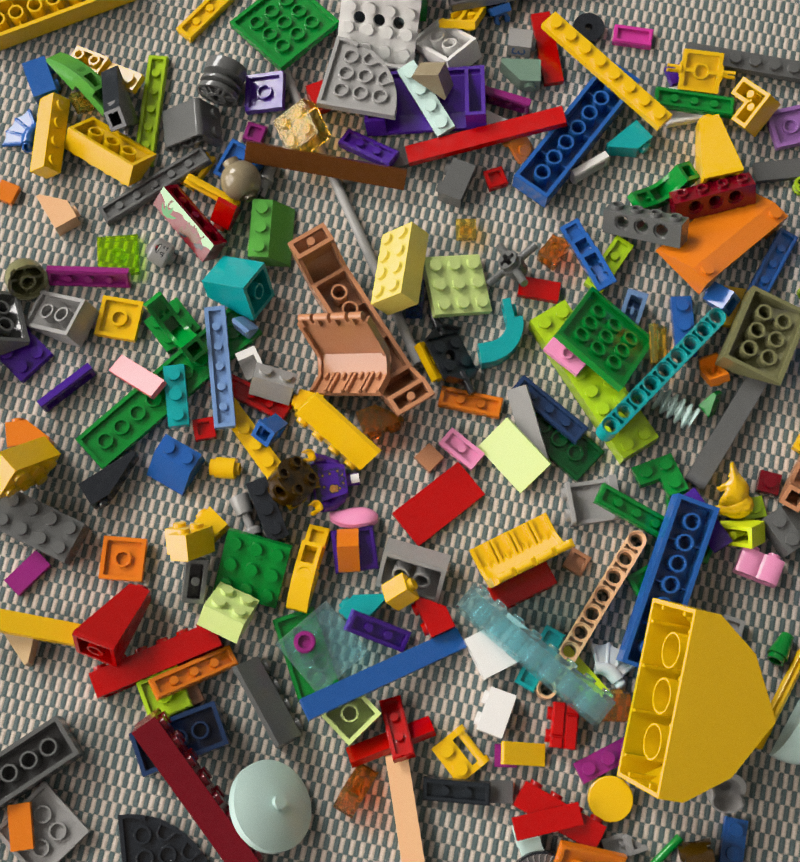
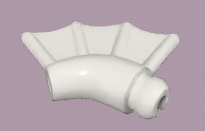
M591 642L590 648L595 662L594 674L605 676L618 690L625 686L626 681L623 677L635 667L616 660L619 649L612 646L610 642L604 645Z

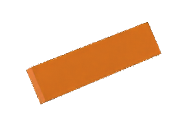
M227 645L149 679L148 683L158 702L224 673L239 663L230 645Z

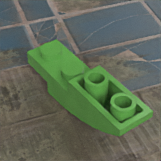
M59 52L47 58L46 62L73 91L78 88L99 113L104 116L101 76L85 63L68 54Z

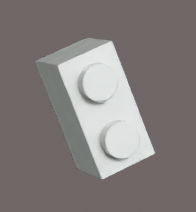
M492 686L489 691L485 690L481 703H484L482 712L477 711L473 723L477 725L476 730L502 739L517 696Z

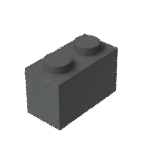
M453 157L451 164L447 163L444 169V180H440L436 187L438 200L460 208L475 176L476 166Z
M199 557L189 562L185 561L180 594L181 602L204 604L209 566L208 558Z

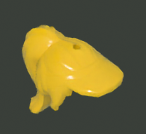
M731 462L728 475L730 477L729 480L717 487V490L720 492H725L721 496L719 504L715 507L720 508L718 513L732 519H740L748 516L753 511L754 502L749 496L747 481L738 472L735 463Z

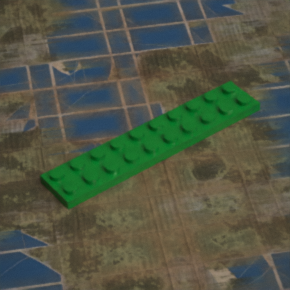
M228 308L226 309L230 361H232L236 357L235 353L245 350L262 335V331L258 329L251 339H247L232 324L233 318L242 315ZM205 327L197 335L207 347ZM178 350L153 372V374L164 380L163 366L184 364L189 398L210 380L208 351L191 363ZM165 387L154 400L134 388L75 440L101 469L118 460L167 417Z

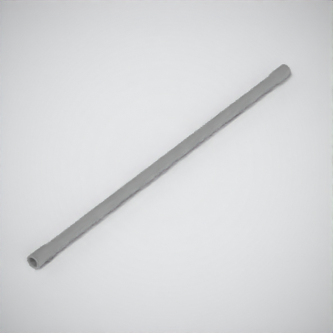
M289 68L284 70L286 74L285 88L291 97L316 153L328 155L296 87V82ZM328 177L375 278L378 261L340 179ZM399 311L391 314L413 365H421L422 362L414 348L416 342L402 312Z

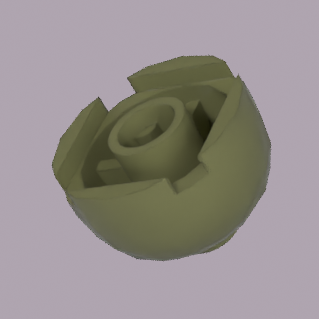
M20 258L14 260L5 271L4 280L9 293L16 296L19 300L34 299L40 295L39 292L43 288L46 289L47 273L33 259Z

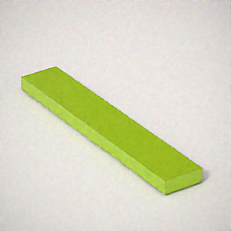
M149 55L136 142L156 153L169 57ZM155 160L151 163L150 167H154Z

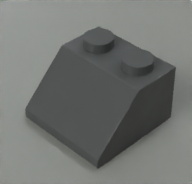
M784 505L760 520L765 521V535L782 559L800 548V511L798 513Z

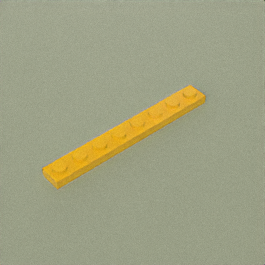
M556 11L541 24L543 31L655 130L658 131L671 119L672 113Z

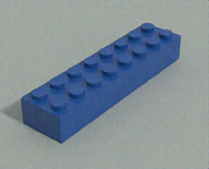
M616 64L637 84H640L641 79ZM593 76L564 112L567 126L550 130L515 173L512 186L545 208L570 177L571 171L578 167L627 104L597 77Z
M680 493L672 494L616 660L639 668L653 598L688 605L720 508Z

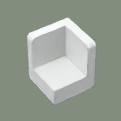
M255 346L235 353L247 381L252 380L257 362L263 364Z

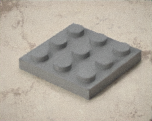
M44 781L23 802H32L35 849L12 853L20 862H60L91 830L56 791ZM7 817L0 824V839L10 850Z

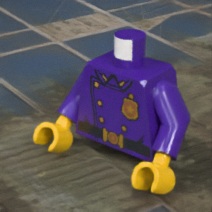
M312 449L302 451L301 453H305L308 456L303 461L306 463L312 462L309 465L318 475V481L313 490L315 500L308 504V507L313 506L316 510L310 514L315 516L319 512L335 511L349 497L348 487L360 485L359 473L346 474L345 466L339 460L327 455L314 453Z

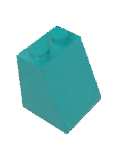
M223 256L202 280L208 298L225 305V307L253 321L275 295L264 262Z

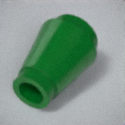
M782 632L767 651L768 661L777 666H783L784 663L788 662L794 639L791 634Z

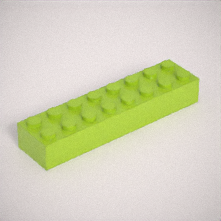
M566 300L561 301L529 322L528 329L542 350L573 311ZM545 353L595 429L629 394L625 386L618 392L587 365L575 377ZM640 410L612 440L605 442L618 463L622 464L653 445L659 436ZM618 412L622 418H625L623 413ZM604 426L608 432H612L610 427Z

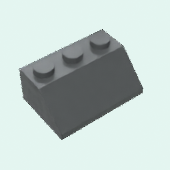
M0 291V355H4L30 343L21 301L16 296L11 295L9 291Z

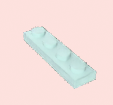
M412 60L399 68L397 73L437 138L442 137L455 129V125L437 96L411 78L418 67L415 61Z

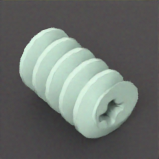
M663 388L651 409L654 410L659 406V414L667 411V419L674 416V424L681 421L680 428L686 425L689 428L701 409L698 407L692 411V403L685 406V398L678 402L679 394L671 397L672 390L669 389L663 392Z

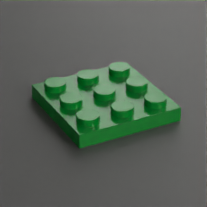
M229 528L213 590L221 581L260 600L258 604L276 608L292 545Z

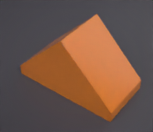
M358 528L337 529L339 573L361 572Z

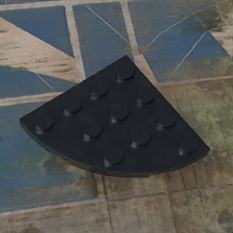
M141 814L118 815L122 862H209L197 843L177 826L153 816Z

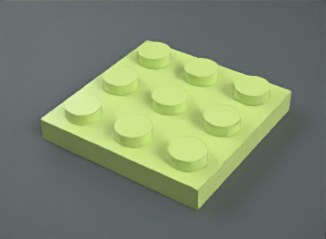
M479 254L425 257L423 275L433 318L483 315L492 312Z

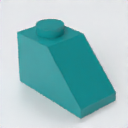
M636 120L609 141L605 151L609 156L636 157L650 149L653 136Z
M384 594L353 595L351 598L347 596L339 604L340 609L338 612L346 620L351 609L373 616L385 603Z

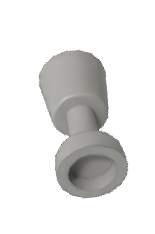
M241 493L230 498L229 502L237 517H242L246 526L244 532L258 536L263 533L261 527L258 525L254 526L250 516L253 508L249 493Z

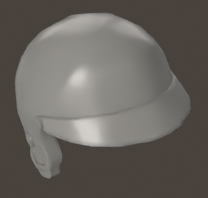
M734 774L731 779L706 791L707 799L712 807L721 813L738 812L745 805L746 782L739 775Z

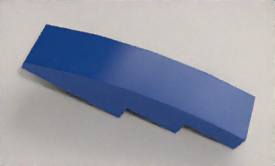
M578 218L560 227V231L598 292L617 282L598 247L594 245Z

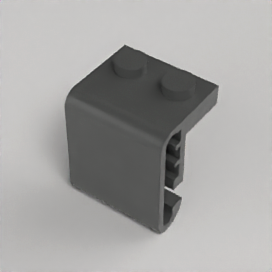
M201 98L190 99L162 112L166 151H179L180 143L185 148L202 141L214 147L222 145L220 111L217 107Z

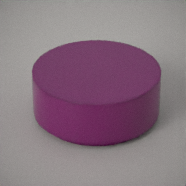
M301 631L295 636L294 647L299 653L308 654L315 649L316 639L311 632Z

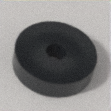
M584 13L579 15L574 21L573 27L592 44L600 41L604 33V22L598 15Z

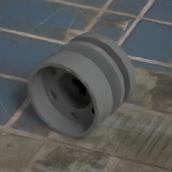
M211 55L207 59L204 74L201 76L197 91L204 99L223 107L235 106L241 93L240 88L244 85L247 76V69L237 60L230 57Z

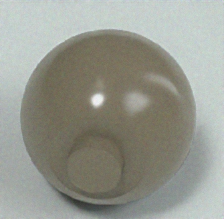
M237 156L228 158L223 163L225 169L221 174L223 191L233 200L252 201L256 198V194L261 187L259 170L252 163L239 160Z

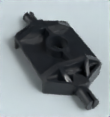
M431 313L428 317L433 327L424 342L443 380L460 384V386L464 385L469 396L475 394L477 391L471 382V378L480 369L481 365L475 367L458 334L462 328L446 323L443 324L439 318H433ZM445 353L449 354L452 357L453 361L451 359H448Z

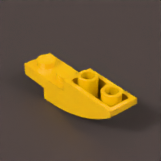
M77 46L71 54L72 57L77 58L93 69L99 76H101V72L118 65L112 63L108 57L81 46ZM118 65L128 92L136 94L145 81V77L143 74Z
M309 524L294 566L286 609L302 613L308 612L318 581L319 568L330 537V528Z

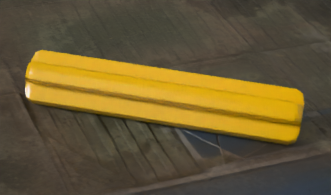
M188 174L184 183L187 186L217 201L218 197H221L237 207L241 205V201L231 199L225 192L192 174Z

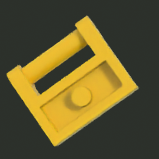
M463 724L431 749L450 775L458 779H467L490 760L469 737ZM457 736L477 760L473 765L454 743L453 740Z

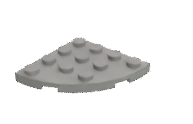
M337 36L317 98V107L395 120L397 92L394 79L386 64L376 53L360 46V43L354 40Z

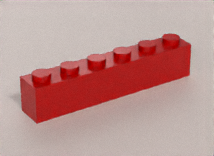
M196 624L197 627L188 630V628L176 632V636L168 639V637H164L155 641L156 645L152 647L143 646L136 649L133 655L128 657L126 654L123 655L118 667L106 665V663L95 666L93 668L94 671L88 674L98 699L103 700L136 686V683L176 665L181 666L225 646L221 636Z

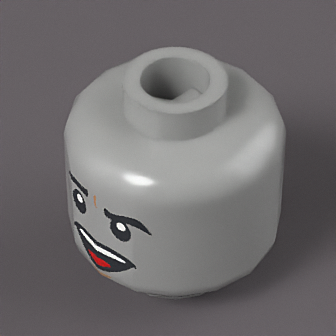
M163 238L152 239L145 250L147 260L160 268H164L167 264L171 266L177 257L174 254L175 246Z

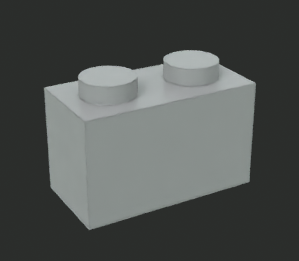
M257 362L248 394L289 406L298 374Z

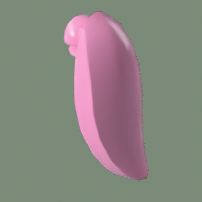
M352 507L329 513L332 523L348 529L361 528L368 525L374 526L378 523V514L366 507Z

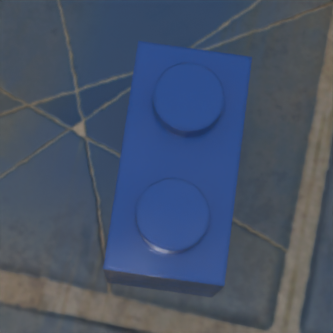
M45 56L22 63L33 97L38 106L40 98L53 92L59 94V91L62 90L60 83L52 75L56 72L46 62Z

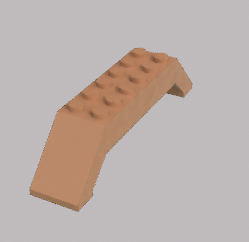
M324 222L288 242L287 244L312 295L324 313L363 311L366 316H371L390 349V382L383 395L379 396V398L399 417L433 397L435 392L425 377L411 365L373 305H371L368 297L347 267L333 236Z

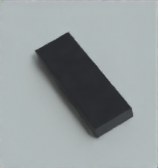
M424 776L422 800L490 806L491 781Z

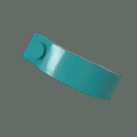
M511 298L502 299L501 303L505 323L504 333L494 341L477 345L481 369L495 367L504 363L514 354L519 346L524 321L523 315L517 316L516 305L511 303Z

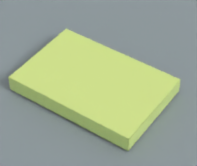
M509 417L478 446L520 493L529 487L552 464Z

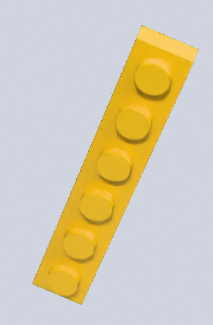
M234 398L236 428H231V430L268 479L281 461L270 446L265 447L251 436L255 425ZM286 505L289 511H292L296 507H291L292 505Z

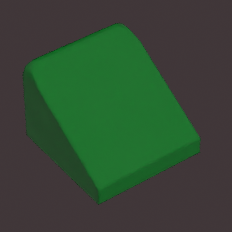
M720 390L713 392L699 404L700 409L708 418L715 415L722 395Z

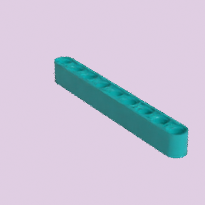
M720 308L711 309L602 420L596 428V435L601 441L607 442L612 440L718 331L726 321L725 312ZM659 371L663 372L665 376H662ZM646 385H649L652 390H649ZM632 398L636 399L639 404L634 403ZM618 412L623 413L625 418H622ZM604 426L610 427L612 432H608Z

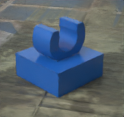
M509 2L486 9L488 17L494 16L495 25H500V16L504 17L505 22L510 21V16L506 13L511 11Z

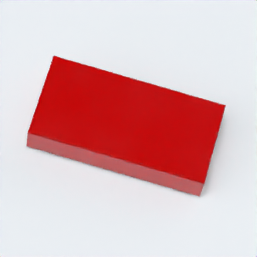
M525 276L528 281L527 286L522 287L519 284L517 297L554 304L558 303L561 282Z

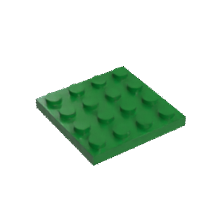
M257 0L229 22L232 29L279 71L286 70L339 27V20L316 0Z
M593 286L586 292L553 336L618 392L625 386L655 341L654 338Z

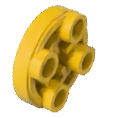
M603 776L596 779L590 786L587 794L589 810L605 822H618L624 819L630 813L633 806V794L629 785L616 776Z

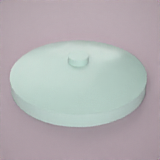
M260 760L242 769L234 779L229 793V812L237 833L250 847L262 853L278 854L292 849L305 837L311 821V801L305 784L293 769L276 760Z

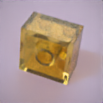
M303 98L273 121L284 147L312 152L331 138L316 103Z

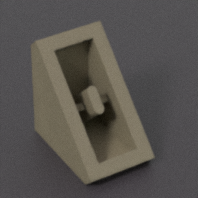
M420 62L411 77L443 100L447 98L454 86L446 62Z

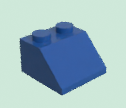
M165 434L154 451L147 476L183 496L204 464L205 459L199 452Z

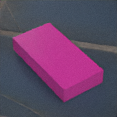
M615 24L612 45L651 50L654 29Z

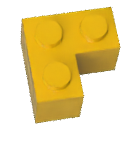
M743 77L731 92L742 103L731 119L743 130L756 137L781 104L771 94Z
M185 521L173 523L172 527L165 529L167 555H170L171 561L189 562L215 551L213 526L204 525L203 522L186 525Z

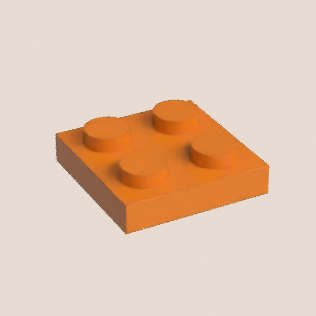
M104 536L98 578L100 580L143 583L148 540Z

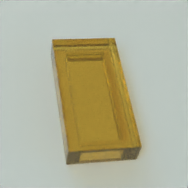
M654 322L648 325L650 364L656 366L668 354L667 327Z

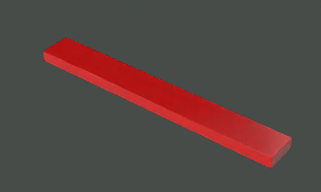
M562 106L407 145L405 149L409 166H414L567 126V121Z

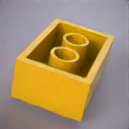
M45 436L0 451V499L6 496L11 497L21 490L26 491L36 484L41 485L48 479L47 475L57 465L56 461L61 453Z

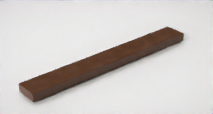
M250 140L246 142L244 160L250 163L404 190L407 169Z

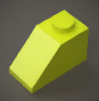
M752 519L720 521L733 540L729 546L753 549L765 542V521Z

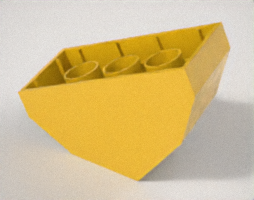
M653 598L617 776L657 799L684 803L731 779L773 727L776 720L755 652L721 614L677 602Z

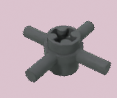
M533 242L518 254L510 250L508 251L503 243H499L496 248L501 254L498 259L500 270L487 279L486 283L492 287L506 275L518 281L522 287L527 286L528 281L525 275L528 272V266L524 263V260L539 247Z

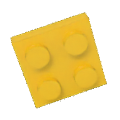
M103 295L94 331L95 336L136 343L144 311V302Z

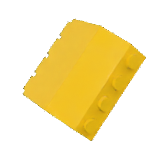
M545 512L470 549L469 553L489 588H492L575 547L572 538L564 542L562 541Z

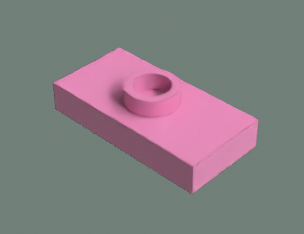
M555 337L543 348L547 355L575 377L586 365Z

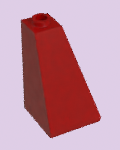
M130 583L73 631L72 637L76 652L118 667L152 600L150 590L144 585Z

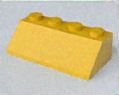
M90 117L68 127L64 149L70 151L74 156L80 157L89 165L95 166L106 175L117 179L121 184L127 186L141 180L157 155L119 131L111 132L107 124L95 117Z
M318 392L311 395L294 414L297 417L296 421L303 428L308 427L313 431L312 436L319 442L324 441L329 446L327 449L334 456L337 457L339 455L345 460L343 462L344 465L351 471L354 469L356 471L362 470L381 451L378 446Z

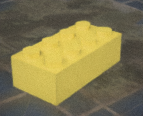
M410 222L382 235L371 305L388 316L419 303L429 234L415 223Z

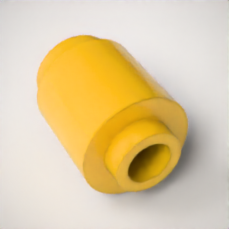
M216 457L215 459H210L209 475L223 479H236L237 475L240 476L241 463H238L237 458Z

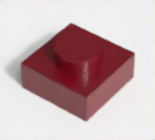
M760 470L755 492L776 497L779 493L782 475Z

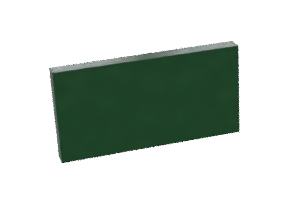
M536 414L550 461L575 483L578 482L605 451L586 434L574 445Z

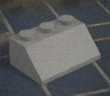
M389 537L383 552L375 586L381 587V585L396 575L404 573L416 581L418 585L417 592L420 597L438 603L451 555Z

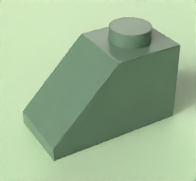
M501 58L500 72L517 89L526 92L539 91L541 82L540 59Z

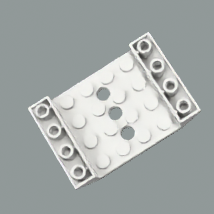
M341 0L338 36L354 40L367 50H372L383 60L389 71H397L415 58L422 0ZM357 11L365 14L363 22H358L355 19ZM375 15H383L385 19L384 24L377 25L374 21ZM396 17L404 20L402 28H397L394 25Z

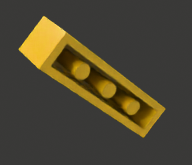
M55 92L40 98L30 166L31 173L45 179L61 173L70 100Z

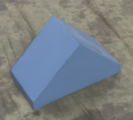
M628 288L621 311L639 325L649 294Z

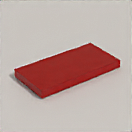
M457 462L395 510L392 516L417 546H421L484 497L485 493L462 465Z

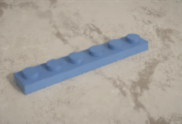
M225 305L205 307L204 314L215 430L236 428Z

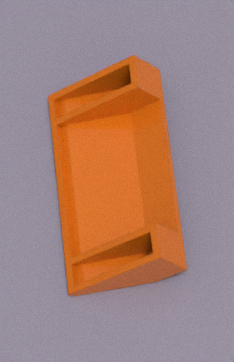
M756 194L755 204L694 219L689 223L688 239L681 248L661 245L656 249V252L700 295L714 283L719 274L762 238L767 239L777 231L788 218V215L775 202Z

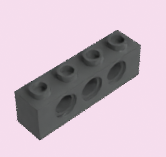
M619 201L611 202L603 211L602 232L675 248H681L688 239L689 217H684L679 213L669 214L659 209L649 210L639 205H625Z

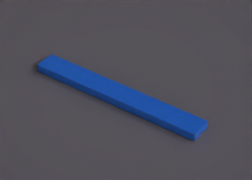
M456 627L305 696L299 700L308 721H311L462 651L467 646Z

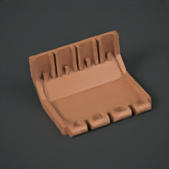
M363 311L298 315L297 325L318 357V376L312 384L310 392H318L324 396L383 395L390 382V349L371 316H366Z

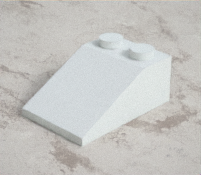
M439 18L417 35L416 49L429 62H446L447 68L471 66L482 57L477 38L460 29L439 28Z

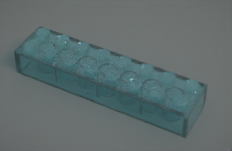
M473 584L456 604L455 611L592 726L600 724L617 703L613 700L614 695L605 688L601 690L595 685L596 680L589 674L585 673L583 675L577 670L578 665L571 659L567 658L565 660L559 655L560 650L553 644L549 643L547 645L541 640L542 635L533 628L529 630L523 625L525 621L517 614L512 616L507 612V606L498 599L494 601L489 597L490 592L482 585L477 587Z

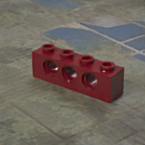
M746 172L669 192L671 214L679 213L692 220L755 204L756 183L751 174Z

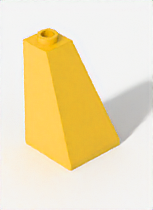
M719 114L703 115L699 118L695 127V170L700 176L695 185L735 176L744 171V167Z

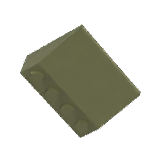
M753 285L742 298L715 365L734 374L780 386L800 339V308Z

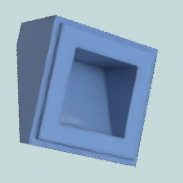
M244 316L232 319L234 328L247 339H251L259 329L257 325Z

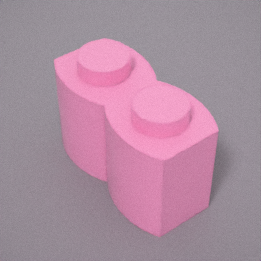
M742 547L732 572L767 587L775 588L785 562L780 560L781 557L777 554L768 553L767 555L760 552L758 547L753 549Z

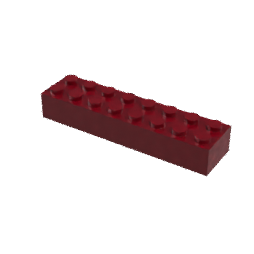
M157 708L136 723L132 735L224 862H264V854L250 847L237 833L230 817L229 805L223 798L225 793L219 785L215 786L210 780L212 776L205 766L201 767L197 762L199 758L192 748L188 749L184 744L185 738L180 730L177 729L175 731L171 726L172 720L166 711L161 712Z

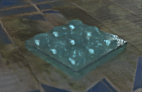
M327 601L275 643L315 692L331 685L369 652L355 634L344 630L346 623ZM301 631L311 632L316 639L315 649L308 654L299 653L294 647V638Z

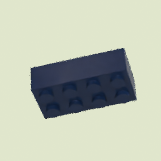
M211 701L170 717L172 720L171 726L175 731L177 729L180 730L185 738L184 744L188 749L192 748L198 758L232 745L218 702ZM132 732L129 733L142 776L150 777L160 773L132 735Z

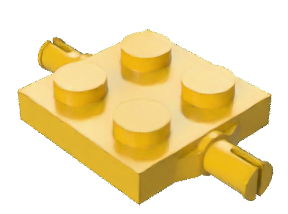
M687 48L683 49L680 64L668 63L667 67L673 68H666L667 72L678 73V90L718 94L722 79L734 80L735 76L730 75H736V71L724 70L723 60L725 53Z

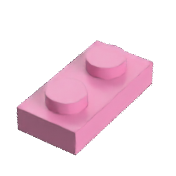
M453 427L438 444L470 471L474 469L485 455L484 452Z

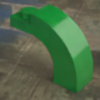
M690 161L680 163L655 184L631 192L627 198L632 206L639 205L649 210L659 209L670 203L669 192L691 187L700 176Z
M161 292L156 293L143 304L163 333L191 363L208 351L199 336L184 323Z

